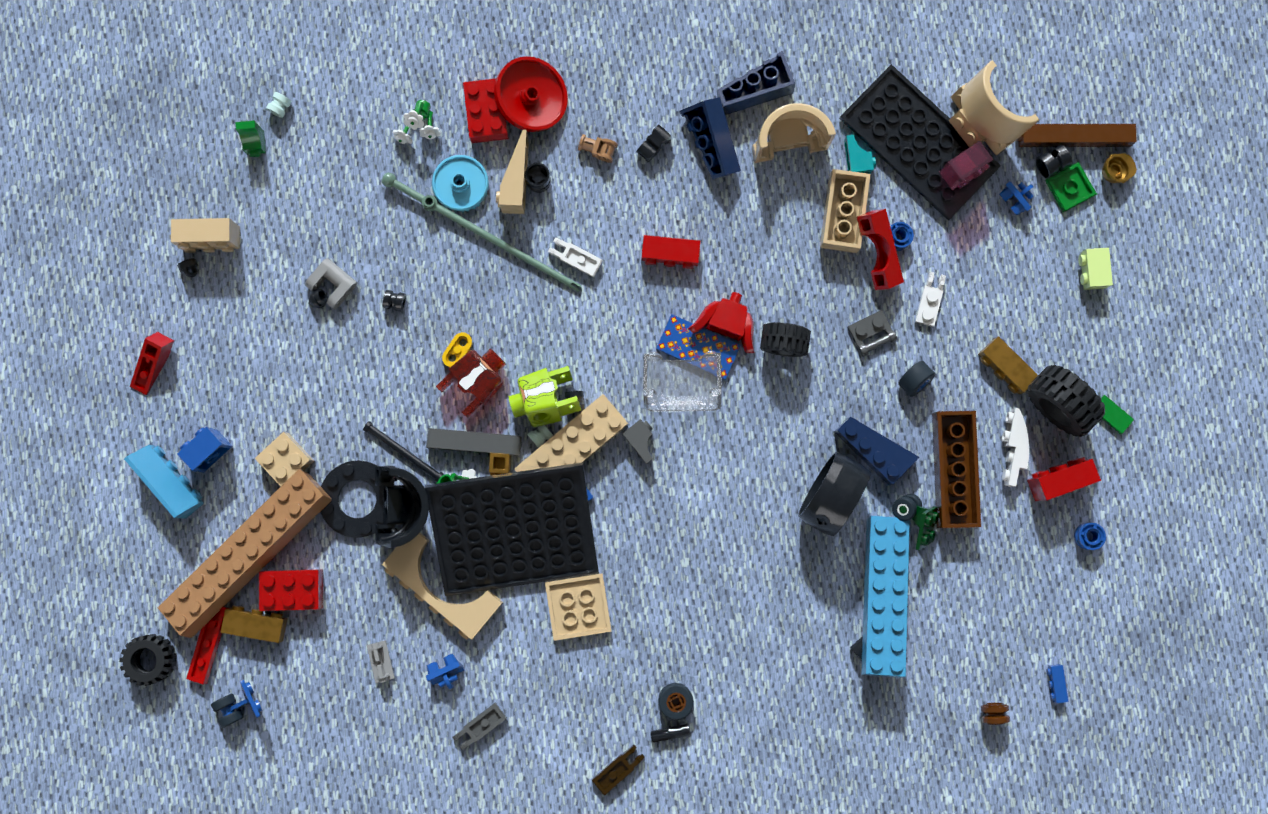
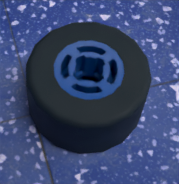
M919 361L901 377L898 385L910 397H913L933 380L935 372L924 361Z

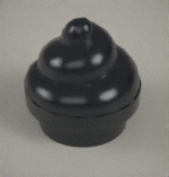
M322 289L311 291L308 304L315 308L324 307L328 300L326 292Z

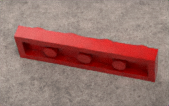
M222 607L201 629L186 677L187 680L203 685L208 683L222 636L221 628L225 609L230 608Z

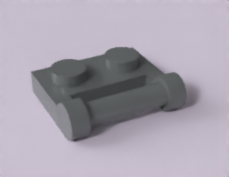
M883 310L848 326L863 357L868 355V352L888 342L893 343L897 341V336L892 330ZM885 330L887 335L867 345L863 344L862 340Z

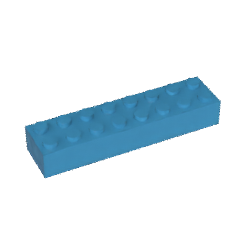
M870 516L867 518L861 675L906 677L910 520L901 521L896 517Z

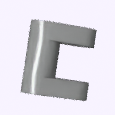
M329 258L323 260L305 282V286L311 291L318 289L325 279L337 287L326 302L334 310L342 304L358 284L356 280Z

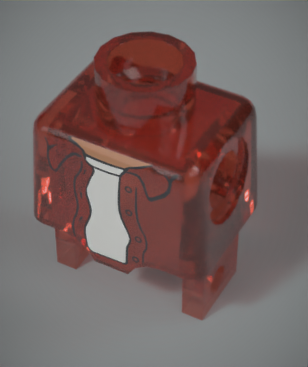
M491 348L482 357L475 350H470L449 368L451 372L436 388L443 392L457 378V387L463 393H472L476 396L462 411L468 418L482 403L486 405L503 386L504 380L498 372L506 363Z

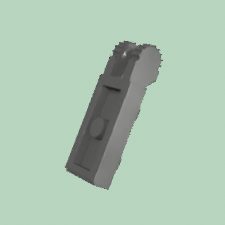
M495 702L467 723L452 738L458 740L467 732L471 738L461 744L460 748L464 750L473 742L476 743L506 720L507 717Z

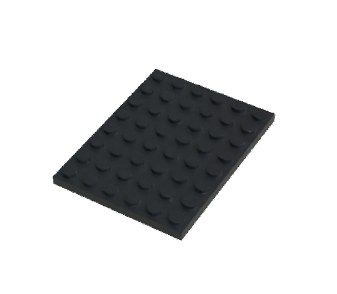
M583 463L425 485L445 596L599 574Z

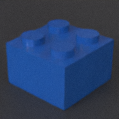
M203 427L195 433L196 437L191 441L185 442L180 447L181 450L177 455L192 471L204 473L233 446L217 429Z

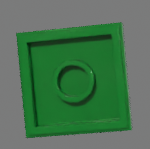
M1079 162L1045 180L1063 213L1097 195Z

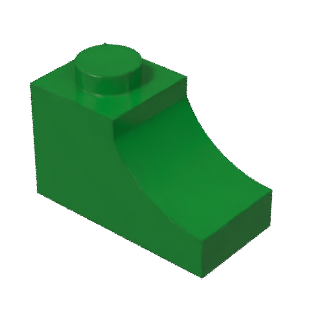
M255 120L235 122L236 130L241 139L242 150L250 157H259L262 153H266L264 130Z

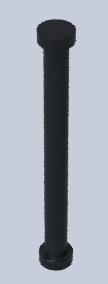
M368 421L364 426L363 431L371 433L433 477L436 483L444 475V473H439L374 427L371 421Z

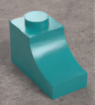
M847 135L844 139L848 171L871 174L874 168H876L875 157H872V151L867 152L857 144L854 135Z

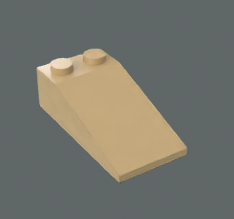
M522 130L500 184V191L496 192V203H498V208L501 209L502 213L525 214L527 184L525 171L528 166L529 149L527 130Z

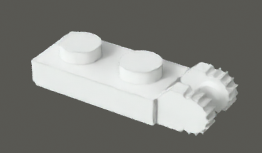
M558 238L554 239L553 242L565 248V251L562 254L553 248H549L548 253L589 276L595 277L603 262L602 259L571 243H566Z
M929 272L915 318L916 323L934 327L943 294L942 289L946 279L945 275L939 277L938 286L934 288L931 287L934 280V272Z

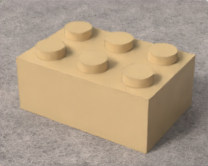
M230 218L171 219V243L186 253H195L196 250L212 253L215 252V249H222L223 252H234V249H240V226Z

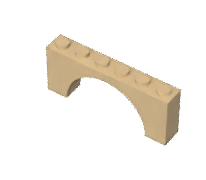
M419 533L407 544L396 547L382 565L386 567L384 571L391 577L395 575L399 578V583L405 589L411 588L418 600L421 602L425 600L430 604L428 608L435 614L440 613L445 617L443 620L449 626L453 627L455 625L460 630L458 633L463 638H470L472 640L502 605L503 601L490 590H487L475 601L465 604H452L437 598L427 588L421 574V557L430 540Z

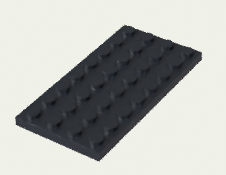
M892 64L839 118L948 221L1001 167L979 145L971 150L949 122L950 118Z

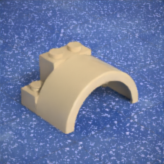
M990 61L968 83L961 86L950 97L960 110L949 119V122L971 150L985 141L997 156L1035 125L1039 118L1036 114L1028 117L1013 114L999 103L990 84L991 72L997 65L994 61Z
M793 103L782 106L768 116L761 128L757 141L752 146L754 163L773 160L774 152L808 146L809 153L828 150L836 135L834 126L822 111L811 105ZM807 126L813 129L810 135H808Z

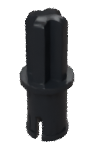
M688 723L673 727L668 725V728L653 730L650 733L652 742L669 739L673 741L675 738L690 736Z

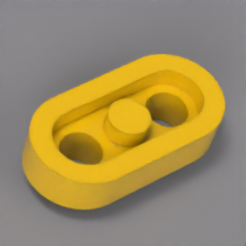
M461 332L452 339L442 355V361L447 367H458L473 345V340L469 334ZM463 339L467 341L465 346L460 345V341ZM451 355L456 356V360L454 362L449 361V357Z

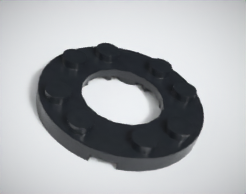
M360 460L345 462L335 467L324 479L321 487L332 498V501L321 511V514L328 526L337 533L347 537L362 538L375 534V524H383V486H375L376 464ZM353 480L368 482L376 493L374 509L362 518H353L346 515L339 505L341 489Z

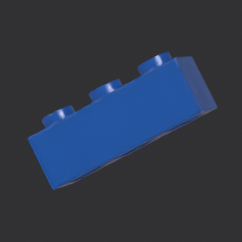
M1048 665L1046 672L1050 678L1048 685L1052 691L1050 693L1051 700L1054 703L1069 702L1063 665Z

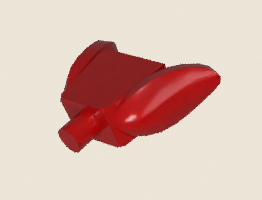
M732 292L729 300L722 298L721 301H714L708 304L694 324L688 328L692 333H696L706 326V329L738 341L741 339L745 352L754 353L753 318L747 312L748 308L740 304L742 295L737 292Z

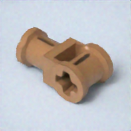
M582 134L578 150L591 152L592 157L612 163V156L615 148L618 147V143L599 137L594 140Z

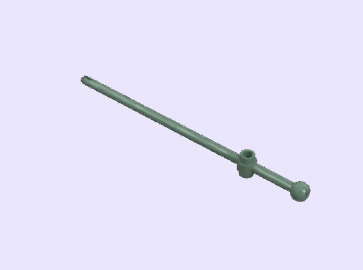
M388 172L384 174L381 181L385 187H395L422 203L426 211H437L577 292L580 290L571 284L582 288L575 281L439 205L434 196H424L397 181L393 173Z

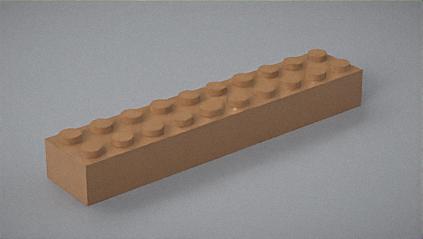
M299 468L157 608L180 636L192 638L332 501V498L309 473Z

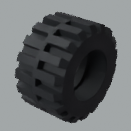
M771 322L764 324L760 349L780 356L808 355L811 331L806 327L790 323Z
M150 634L132 639V642L125 645L126 649H123L121 652L124 656L119 659V662H123V666L120 667L121 671L125 670L126 672L123 674L124 677H130L129 682H137L136 685L139 686L152 685L169 677L168 674H171L174 670L172 667L176 666L177 661H173V658H176L177 655L172 653V650L175 648L173 645L169 646L170 641L168 639L164 640V636ZM145 648L153 651L156 656V665L152 671L145 670L140 663V655Z

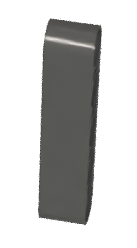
M428 428L426 448L520 456L522 437Z

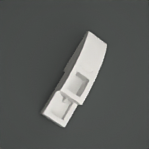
M1019 408L1011 409L1007 413L1005 422L1008 423L1007 430H1004L1002 435L1003 447L1011 448L1006 454L1007 470L1005 469L1002 474L1004 486L1009 487L1017 485L1019 469H1028L1029 439L1027 427Z

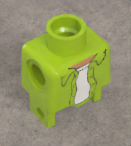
M569 366L548 372L547 368L520 377L518 379L520 393L508 396L514 417L526 415L532 427H539L563 421L562 416L581 411L577 396L557 401V385L573 380Z

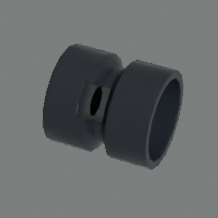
M1059 145L1051 149L1049 153L1046 152L1036 158V166L1041 175L1046 179L1057 175L1059 171L1068 169L1073 164L1069 151L1063 145Z
M536 162L527 167L525 178L528 188L535 193L545 192L551 184L548 168L544 164Z

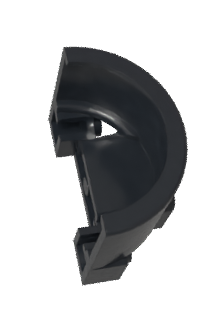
M375 466V486H383V524H375V542L388 548L405 545L422 531L429 513L427 492L419 479L412 473L395 466ZM399 480L403 485H394V481ZM404 524L400 530L395 528V525Z

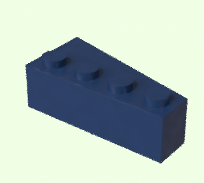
M783 51L779 52L774 58L764 61L759 67L749 70L744 76L734 79L717 90V98L720 97L725 115L794 93L795 81Z
M720 97L699 102L679 111L681 116H685L688 122L686 126L689 132L692 131L695 136V145L697 149L699 148L702 151V159L712 179L741 171Z

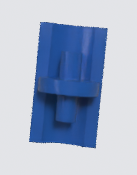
M1010 181L1006 184L1007 187L999 194L1005 202L1012 196L1016 197L1018 202L1011 207L1016 215L1032 208L1023 197L1024 194L1029 200L1034 197L1029 191L1033 188L1032 184L1026 187L1021 182L1018 184V187L1022 192H1019Z
M453 654L443 658L446 667L440 669L437 662L427 665L428 675H426L428 682L430 681L432 685L438 683L440 688L446 685L449 690L454 688L452 682L458 680L456 674L465 669Z

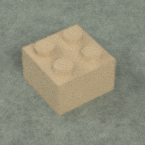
M282 432L255 457L257 462L280 486L299 468L304 471L314 462L310 455L287 432Z

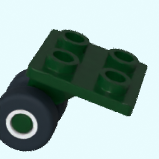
M906 494L893 503L892 511L899 520L908 521L913 519L919 527L916 550L920 551L935 539L936 531H934V526L939 520L938 507L933 506L929 509L922 507V501L917 495Z

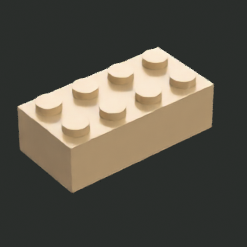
M832 169L828 180L820 248L857 253L861 249L862 235L857 216L866 213L870 174Z

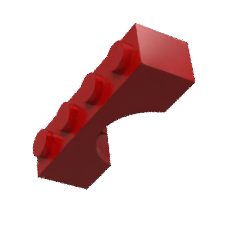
M886 209L873 210L857 216L861 235L872 240L877 252L876 264L870 272L875 290L890 289L904 283Z

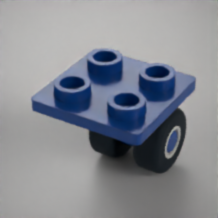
M240 681L247 699L232 706L236 699L234 694L231 693L211 703L213 711L217 712L220 710L223 715L218 720L221 728H225L243 719L244 716L241 710L234 711V709L247 703L250 704L255 717H260L259 712L263 710L258 700L253 701L251 694L254 691L250 682Z

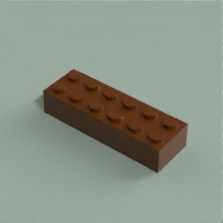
M976 411L932 413L935 496L936 506L938 507L937 513H939L937 528L981 527Z

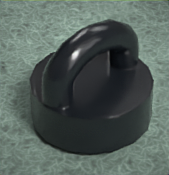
M190 258L178 263L179 271L184 272L186 276L192 278L197 275L196 267L198 264L196 259Z

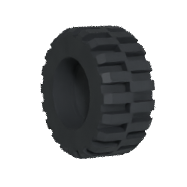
M1047 366L1028 386L1027 394L1035 408L1052 424L1056 425L1060 430H1064L1067 434H1072L1075 437L1085 436L1105 415V405L1101 401L1100 396L1096 394V391L1087 382L1080 379L1078 375L1073 374L1068 369H1064L1062 366Z

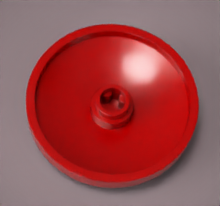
M530 56L515 58L500 70L495 80L494 96L498 109L509 123L521 130L542 132L550 129L560 121L566 111L568 102L566 85L558 71L542 59Z

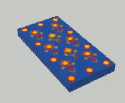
M671 314L656 349L726 380L741 345L704 328L696 333H692L688 328L693 323Z

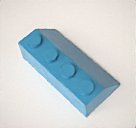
M147 445L126 456L124 460L174 518L187 519L204 504L201 500L203 498L202 495L188 485L190 484L188 478L176 471L178 467L173 461H168L164 457L166 453L160 446Z

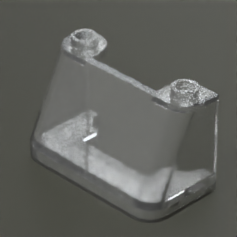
M708 351L702 355V360H663V357L657 352L644 354V408L654 412L719 410L722 401L721 353Z

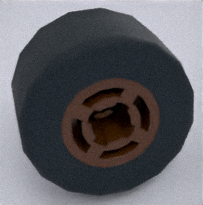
M671 683L666 685L659 693L658 703L664 716L672 720H680L690 714L693 709L694 700L688 687L681 683Z

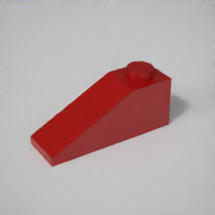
M159 332L145 338L131 380V388L148 395L170 355L174 340Z

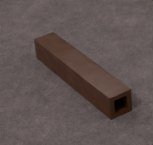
M1035 124L1019 137L1016 142H1019V147H1057L1059 145L1065 147H1131L1137 142L1136 124Z

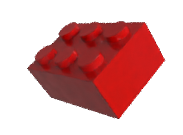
M496 78L463 82L471 143L509 139L507 120L501 114L495 101L494 85Z
M1085 457L1075 458L1067 461L1065 464L1050 467L1049 470L1031 474V479L1027 480L1035 501H1047L1101 481L1093 459L1086 460Z
M323 569L259 571V611L317 610L323 608Z

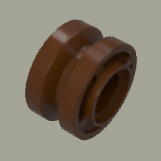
M986 703V705H981V711L985 713L982 716L983 723L1002 725L1010 722V716L1006 715V712L1009 711V705L1004 703Z

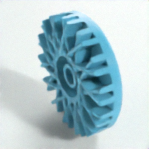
M455 155L443 160L437 166L432 177V189L443 207L448 208L450 211L454 210V212H469L470 209H476V206L479 207L480 203L487 197V191L489 190L488 175L485 168L476 159L466 155ZM459 181L464 182L462 185H457Z

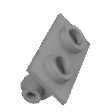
M386 640L367 645L375 683L394 679Z

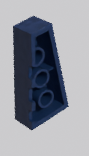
M852 417L847 418L834 431L888 485H893L919 459V456Z

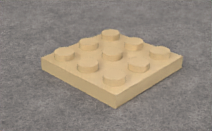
M603 573L545 582L554 641L612 632Z

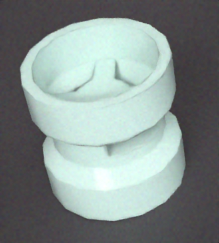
M275 92L272 96L273 101L268 103L266 110L283 118L285 107H289L292 101L284 95Z
M545 425L539 426L536 430L530 431L527 434L538 448L553 436Z

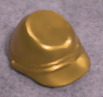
M1125 153L1111 154L1102 168L1104 179L1110 183L1124 184L1137 172L1134 160Z

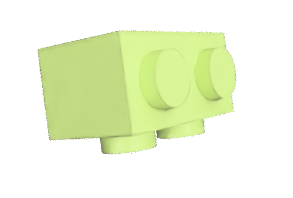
M1094 248L1082 251L1078 262L1082 269L1080 282L1083 285V289H1106L1112 286L1109 248Z

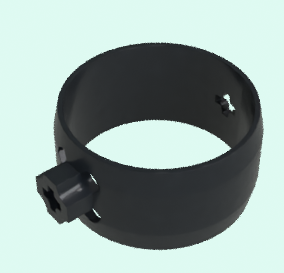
M835 452L826 462L811 486L799 510L798 517L820 532L835 536L858 504L868 484L871 472L858 463L856 457L851 454L843 455Z

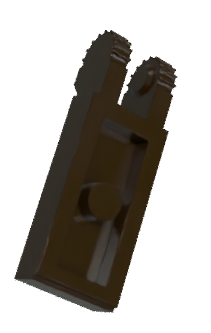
M634 744L623 754L616 757L591 780L604 796L634 770V767L645 758L643 754H640L631 764L627 761L626 758L637 749Z

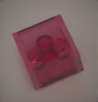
M978 141L949 161L939 173L952 191L957 187L962 189L972 179L978 178L984 171L990 168L988 164L993 158L983 144Z

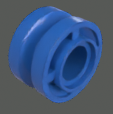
M896 222L890 226L896 251H902L912 243L914 233L907 223ZM895 233L901 236V240L896 238Z
M1083 523L1076 528L1074 540L1082 549L1096 550L1104 545L1106 533L1103 527L1097 523ZM1089 531L1093 534V539L1091 541L1087 539V533Z

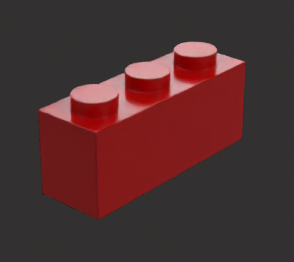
M644 235L641 261H645L647 265H656L657 262L664 263L666 267H675V264L683 265V268L694 269V266H698L701 241Z

